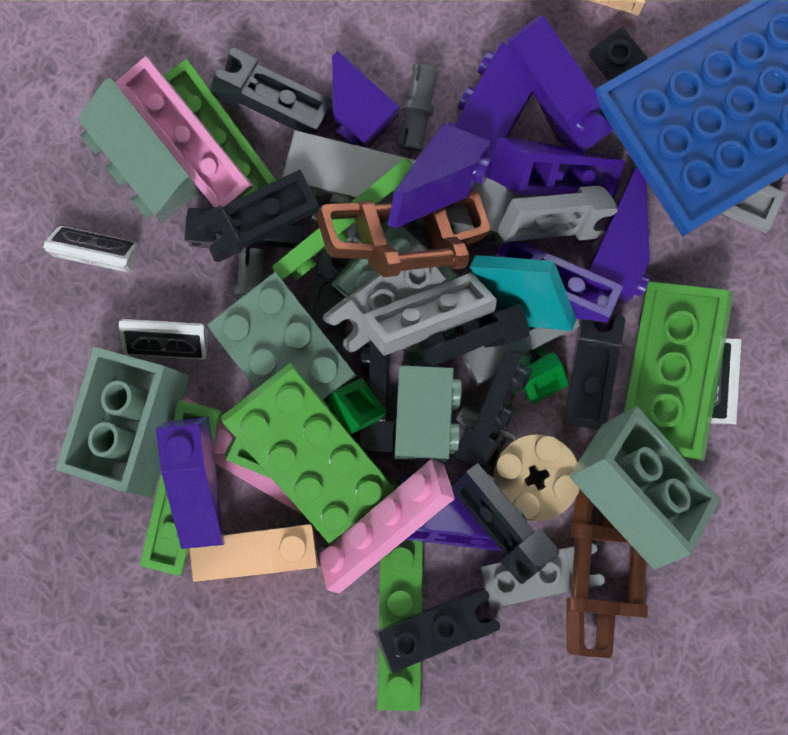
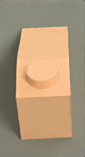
M312 524L224 535V545L189 549L193 582L310 569L319 566L315 527Z

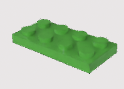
M649 281L645 294L624 413L638 406L683 458L704 461L734 294L730 290Z
M291 362L221 416L222 422L328 543H331L357 523L396 489L394 484L357 440L350 435L340 420Z

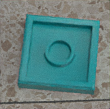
M475 255L470 268L473 274L497 299L495 308L503 307L504 309L520 304L529 327L572 331L577 319L554 261Z

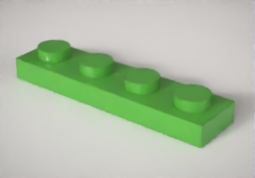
M187 59L163 75L253 185V188L244 196L276 181Z
M404 158L350 203L372 201L375 205L382 202L390 194L394 196L395 189L413 164L408 158ZM333 219L332 222L337 238L342 242L347 241L350 237L345 231L355 224V219ZM320 228L272 266L282 280L291 275L298 280L317 265L312 258L325 248Z
M180 400L177 402L173 420L209 417L214 447L222 410ZM161 474L140 566L181 576L185 570L190 548L181 549Z
M404 540L380 560L379 629L422 612L423 542ZM378 644L377 710L420 711L421 662L391 673L388 671Z

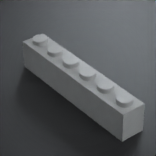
M294 131L282 178L300 169L314 196L316 194L331 198L330 204H346L352 202L401 162L404 157ZM409 159L412 164L416 162V160ZM488 178L484 184L477 182L473 190L479 193L490 224V230L484 237L492 238V244L500 247L503 239L497 229L511 200L539 197V195L518 194ZM390 194L379 204L392 203L393 195ZM466 207L445 208L453 235L475 229ZM422 217L411 221L412 225L426 229ZM522 240L521 242L526 244L528 240Z

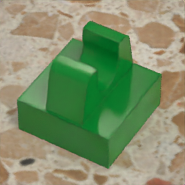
M542 347L535 349L539 360L528 365V367L532 368V373L528 384L523 390L531 405L569 386L563 365L555 352L548 353Z
M363 378L333 391L326 399L330 410L337 415L350 435L379 421L387 413Z

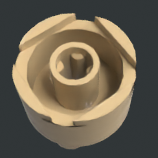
M535 434L513 441L500 452L492 469V477L496 480L499 489L514 507L522 511L526 520L544 521L562 514L570 507L579 493V487L569 477L577 465V460L566 445L551 436ZM533 466L535 471H543L545 474V478L540 481L542 488L539 490L535 485L527 486L525 483V478L530 475L528 468Z

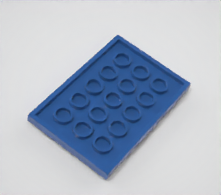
M752 0L594 90L602 113L682 237L788 174V0Z

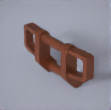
M472 190L467 198L422 217L433 250L398 254L393 247L387 244L380 221H389L392 203L374 205L372 201H361L346 204H326L322 206L317 215V222L324 245L331 257L367 259L369 265L384 278L398 276L400 271L441 266H447L452 270L465 268L469 261V254L465 245L481 241L490 230V224L480 195L475 190ZM464 206L469 211L475 229L453 235L445 208ZM354 218L362 244L340 241L337 238L332 220Z
M579 488V493L576 496L573 523L571 525V537L575 538L571 598H566L567 652L569 655L610 658L613 654L615 616L648 618V605H644L647 562L631 545L627 603L588 599L592 540L622 544L630 543L605 516L603 526L590 525L593 503ZM584 612L598 614L596 643L592 649H588L585 646Z

